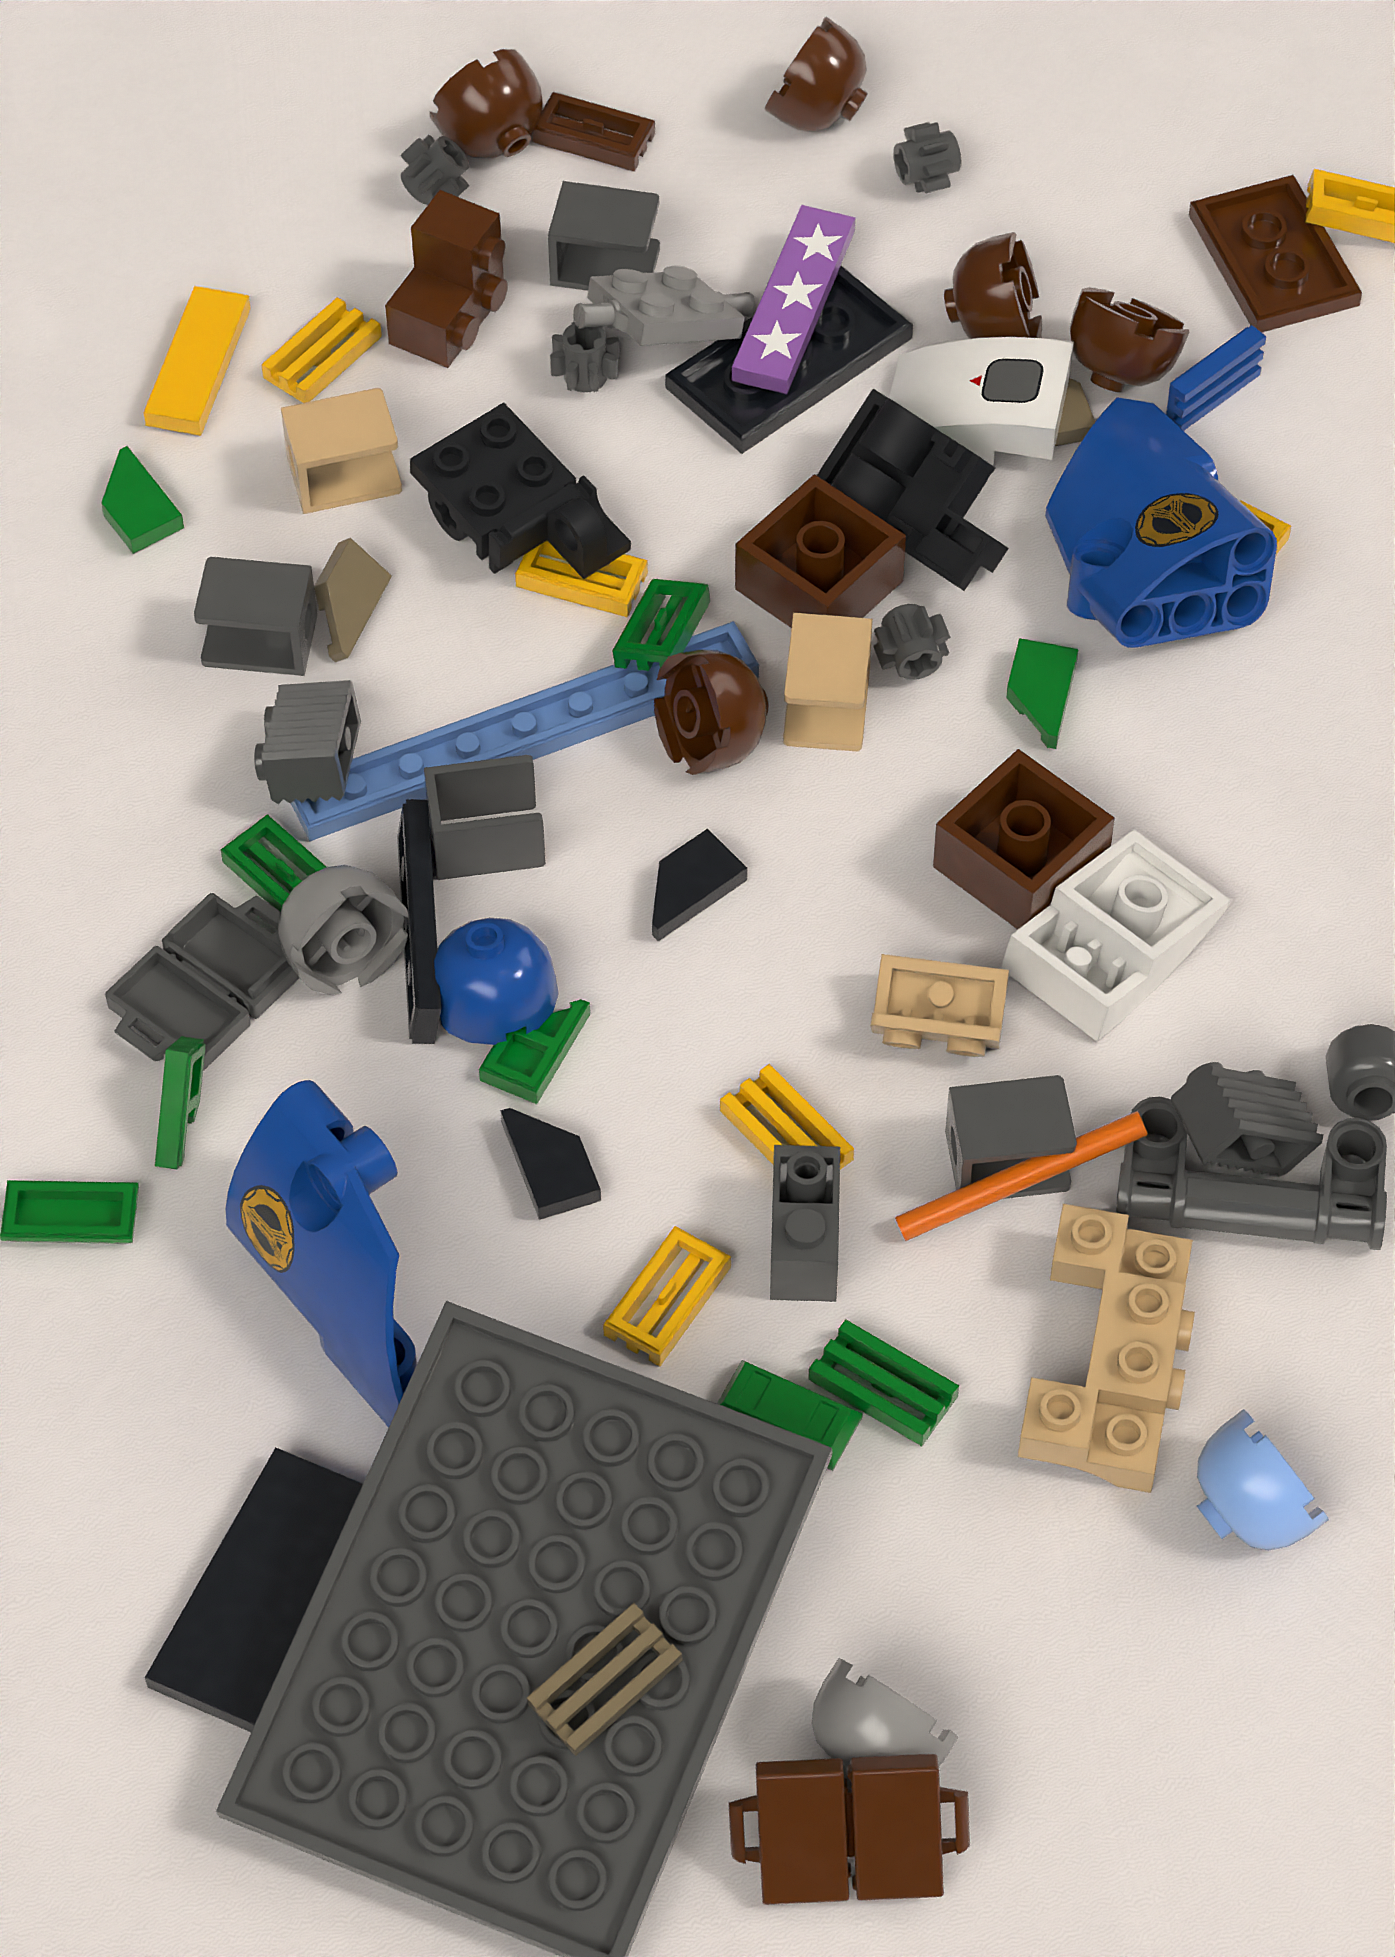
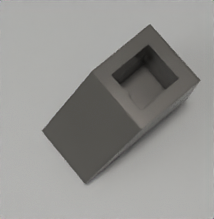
M774 1145L770 1300L836 1302L839 1250L840 1147Z

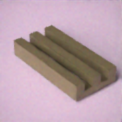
M633 1603L527 1697V1702L568 1749L577 1756L682 1662V1653L673 1644L670 1645L666 1641L663 1633L654 1623L651 1624L644 1617L643 1611ZM635 1630L639 1634L634 1641L556 1710L552 1708L550 1704L629 1633ZM652 1648L658 1657L577 1730L573 1731L567 1722Z

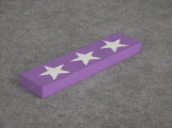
M801 205L733 363L732 381L784 394L788 393L854 235L856 217Z

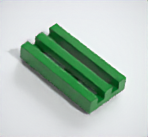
M652 579L612 650L615 668L627 669L630 661L636 660L638 670L649 671L654 662H658L661 668L669 656L684 652L711 602L708 584ZM665 595H672L666 607L659 610L666 597ZM656 616L654 620L655 627L646 643L642 644L641 641Z
M267 814L221 849L222 862L267 903L281 912L282 905L290 894L243 852L245 851L290 892L302 880L294 874V871L281 859H277L258 842L262 837L268 840L307 876L327 866Z
M846 1319L838 1328L836 1339H830L824 1347L821 1359H815L809 1367L808 1380L920 1446L924 1445L959 1394L958 1384ZM839 1364L870 1382L873 1388L891 1398L896 1397L923 1413L925 1417L922 1420L918 1419L834 1369L835 1366Z

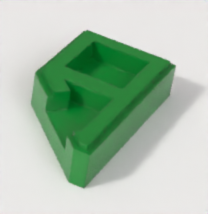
M128 446L121 448L101 505L106 520L134 554L183 529L184 524L182 514Z

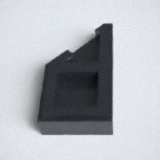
M708 829L659 861L652 918V936L657 941H660L747 881L748 868Z
M512 1108L500 1110L501 1123L539 1220L601 1201V1189L580 1136Z

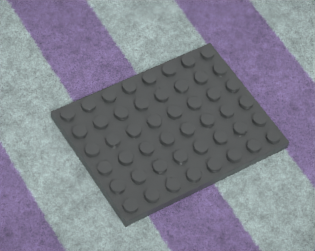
M446 1301L216 1809L218 1816L560 1957H628L832 1457V1448ZM635 1603L643 1611L644 1617L651 1624L654 1623L663 1633L666 1641L670 1645L673 1644L682 1653L683 1661L575 1756L528 1705L527 1697L630 1605ZM635 1630L629 1633L550 1704L552 1708L556 1710L634 1641L639 1634ZM650 1648L567 1724L573 1731L577 1730L653 1662L658 1655Z

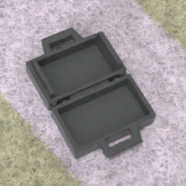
M208 894L162 939L163 949L159 946H154L105 993L108 1008L122 1018L114 1032L153 1061L163 1060L166 1049L181 1036L204 1039L203 1043L206 1044L204 1071L251 1025L249 1015L255 1019L259 1018L299 979L282 951L278 934V922L281 912L257 895L234 908L216 894ZM252 912L277 929V931L271 934L247 916ZM134 1026L158 1045L154 1046L130 1027Z

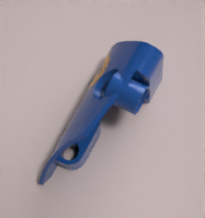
M1117 397L1103 411L1076 449L1046 506V520L1070 575L1067 608L1076 616L1097 620L1121 645L1127 648H1138L1239 629L1251 625L1261 617L1269 602L1277 551V538L1260 519L1218 481L1217 469L1210 455L1154 403Z
M299 1081L288 1087L278 1096L246 1144L228 1189L225 1208L226 1226L319 1334L321 1347L327 1357L389 1428L417 1366L415 1345L410 1336L393 1318L396 1271L400 1254L370 1194L397 1177V1167L389 1150L371 1128L363 1126L354 1132L348 1118L314 1081Z

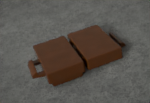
M936 1754L851 1758L850 1764L847 1766V1776L851 1780L852 1793L848 1792V1781L844 1778L843 1760L841 1758L757 1762V1795L728 1802L731 1856L743 1864H746V1861L760 1863L762 1902L765 1905L848 1901V1878L852 1876L851 1863L848 1862V1857H855V1875L852 1876V1888L856 1891L857 1899L860 1901L942 1897L944 1895L942 1855L955 1851L957 1855L966 1851L970 1846L968 1792L940 1787L939 1763ZM954 1802L955 1838H942L940 1803ZM758 1811L759 1847H745L743 1812Z

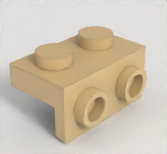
M881 954L875 1007L870 1025L872 1033L883 1034L882 1043L888 1046L920 1049L922 1039L947 1042L946 1052L970 1057H984L986 1047L995 1049L1000 1047L1009 970Z

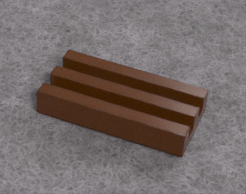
M552 92L542 110L539 122L532 132V142L635 172L639 165V156L643 157L647 150V141L651 142L655 136V120Z

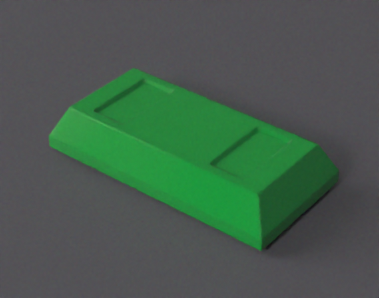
M7 1180L0 1239L1 1241L133 1243L139 1183Z
M741 1360L717 1402L721 1406L831 1447L832 1457L827 1469L832 1471L863 1417V1414L744 1360Z

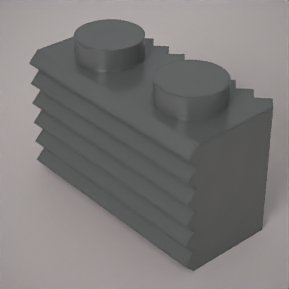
M352 681L278 685L275 706H267L264 712L265 743H258L255 747L254 763L258 780L267 781L271 800L278 805L283 799L290 804L295 799L303 803L307 798L316 802L319 797L325 801H328L331 797L340 801L345 794L361 724Z
M1218 1062L1206 1063L1194 1069L1188 1075L1186 1083L1171 1096V1102L1202 1164L1210 1162L1211 1166L1216 1164L1219 1167L1227 1165L1228 1169L1235 1167L1236 1170L1243 1168L1244 1171L1252 1170L1253 1173L1260 1171L1261 1174L1268 1172L1270 1176L1277 1174L1280 1177L1291 1171L1322 1144L1324 1134L1316 1133L1318 1124L1311 1123L1313 1113L1306 1112L1307 1103L1300 1102L1302 1092L1295 1091L1296 1082L1267 1077L1260 1070L1242 1072L1223 1068L1222 1064Z

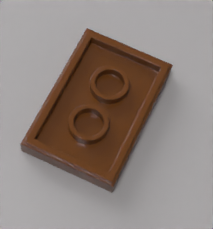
M1294 175L1190 202L1189 217L1250 326L1253 325L1260 332L1270 331L1358 307L1361 302L1362 291L1324 226L1306 222V213L1308 211L1306 207L1307 197Z

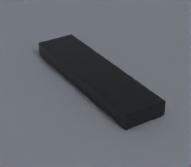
M406 799L405 804L402 805L397 845L401 902L407 908L409 918L404 916L402 926L408 934L404 947L409 1039H412V1044H435L441 1014L440 987L435 978L434 959L438 948L428 800Z

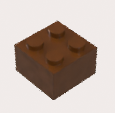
M814 474L735 544V590L790 628H792L793 613L863 618L903 582L906 535Z
M1017 749L936 823L933 868L1013 927L1019 929L1051 905L1055 888L1111 847L1115 817L1020 749Z

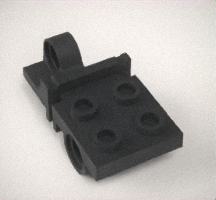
M873 388L817 476L906 535L905 553L963 591L966 590L981 566L993 573L1009 549L964 519L965 514L996 467Z
M504 402L410 458V474L428 492L430 508L442 529L456 541H461L469 536L476 544V555L481 560L489 556V569L494 574L545 541H548L583 579L631 550V541L603 511L597 497V488L584 475L576 483V477Z

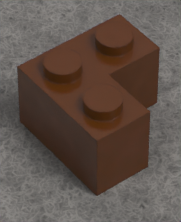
M439 190L411 226L414 268L385 304L388 342L390 345L449 368L462 349L468 350L477 337L479 326L491 311L496 312L501 307L507 294L508 283L503 275L505 241L501 239L500 213Z

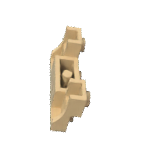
M1063 1204L1050 1280L1102 1289L1085 1387L1031 1377L1018 1457L1072 1467L1098 1476L1120 1488L1151 1493L1165 1409L1179 1410L1186 1370L1172 1367L1175 1349L1189 1351L1195 1312L1182 1309L1193 1240L1127 1229L1129 1215Z

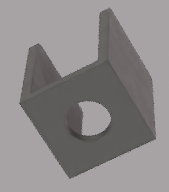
M563 181L548 232L550 286L588 291L590 277L613 275L614 271L619 269L654 273L660 252V241L651 238L659 208V195L656 193Z
M221 557L207 558L194 610L195 622L208 625L201 653L202 665L212 668L305 676L318 615L312 566Z
M531 755L424 768L429 825L438 880L538 868L546 864L544 825L541 813L441 824V821L534 809L536 807L534 763Z
M1059 1075L949 1087L945 1134L956 1190L1031 1157L1066 1154L1076 1150L1077 1141L1063 1077ZM1067 1170L1003 1199L1067 1192L1071 1188L1070 1172Z

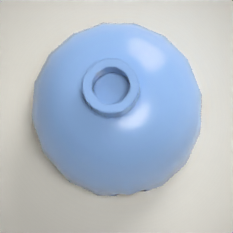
M1243 1409L1224 1423L1207 1440L1198 1458L1197 1478L1207 1498L1197 1507L1221 1539L1234 1532L1238 1538L1253 1548L1269 1551L1289 1547L1309 1536L1329 1519L1319 1507L1309 1514L1304 1507L1313 1501L1314 1497L1266 1435L1263 1436L1258 1431L1251 1437L1248 1436L1244 1429L1251 1425L1254 1420Z

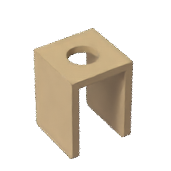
M373 388L281 408L287 460L303 514L388 497L402 492V483L392 451L398 448V439L382 389Z
M793 613L784 690V701L787 703L783 743L786 746L855 752L862 749L870 674L873 619Z

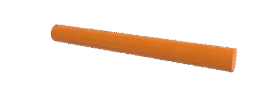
M1138 1111L1077 1137L1076 1150L1072 1153L1031 1157L896 1216L895 1219L905 1241H908L1143 1138L1148 1133Z

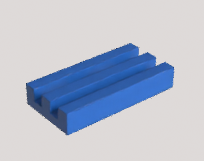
M1253 325L1246 327L1170 383L1166 415L1185 431L1260 376L1261 367L1257 363L1263 360L1264 351L1260 347L1265 345L1266 335Z

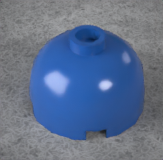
M489 917L469 921L452 930L438 947L434 959L435 978L440 987L441 994L440 1021L443 1028L449 1034L469 1043L495 1045L498 1042L507 1041L506 1033L517 1031L523 1027L526 1028V1034L539 1029L553 1013L559 993L552 959L547 946L528 927L511 919Z

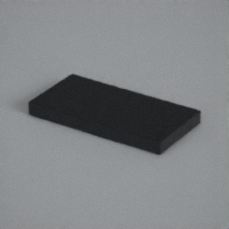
M840 266L787 394L732 381V366L753 317L744 322L741 338L717 340L665 374V388L743 454L911 340L913 324L843 266Z
M275 1447L145 1676L147 1688L252 1732L363 1483Z

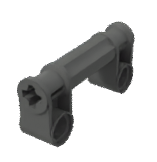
M1149 1097L1140 1101L1132 1109L1131 1113L1138 1111L1148 1134H1160L1169 1140L1156 1143L1143 1137L1125 1145L1124 1162L1120 1166L1116 1213L1126 1214L1131 1217L1168 1220L1171 1228H1190L1308 1241L1317 1244H1324L1327 1238L1367 1242L1370 1249L1381 1250L1387 1208V1192L1384 1191L1387 1144L1381 1129L1371 1121L1362 1118H1347L1338 1122L1330 1130L1320 1170V1184L1314 1185L1185 1170L1187 1132L1171 1099ZM1355 1155L1363 1159L1365 1163L1353 1164L1347 1162L1341 1156Z

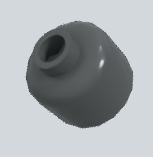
M1365 1024L1357 1025L1341 1032L1331 1041L1325 1056L1332 1101L1340 1111L1347 1115L1369 1121L1381 1120L1395 1113V1031L1386 1026Z

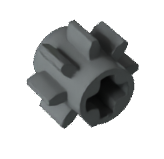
M926 122L904 128L906 141L895 144L893 149L894 165L901 182L904 185L915 183L917 193L923 191L930 193L951 187L948 174L958 172L961 168L960 148L954 134L949 130L940 132L937 122L932 124Z
M428 135L424 140L418 138L400 155L409 165L401 173V181L409 194L422 204L428 205L439 190L458 197L469 187L466 180L461 177L469 168V161L463 150L448 137L440 136L436 141L431 135Z
M572 322L565 329L563 336L557 334L552 336V354H550L551 375H564L567 390L597 392L605 384L607 378H618V360L620 359L619 338L611 337L606 339L603 326L579 329V326Z
M904 604L895 607L883 617L882 627H877L874 630L878 642L873 647L882 670L895 666L898 676L905 679L916 680L931 675L941 666L942 657L949 654L946 641L951 637L943 616L940 613L929 617L925 606Z

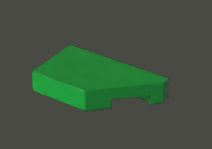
M1019 638L1007 685L1006 698L1017 712L1022 715L1025 714L1041 733L1040 740L1045 746L1056 749L1077 665L1079 649Z
M582 999L570 1002V1008L552 1013L539 1029L533 1030L526 1034L525 1027L506 1033L507 1041L498 1042L493 1045L480 1066V1081L538 1104L589 1018L590 1002Z
M181 1036L166 1049L155 1156L156 1167L177 1170L183 1164L187 1123H194L200 1103L206 1046L203 1043L204 1039Z

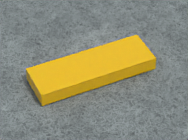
M194 286L143 412L146 426L202 435L251 309L249 295Z

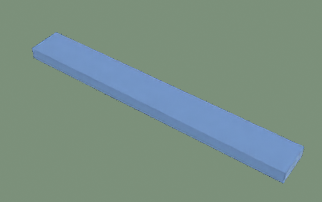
M734 621L692 636L684 652L719 650L743 660L755 676L759 678V663ZM631 660L627 669L615 668V664L354 758L352 759L345 794L340 801L334 797H331L328 801L319 797L316 802L309 798L303 803L295 799L291 805L309 842L398 810L405 804L406 799H427L424 777L425 767L521 755H531L533 760L655 716L654 699L664 697L667 679L657 680L660 669L658 662H654L649 671L638 670L636 660Z

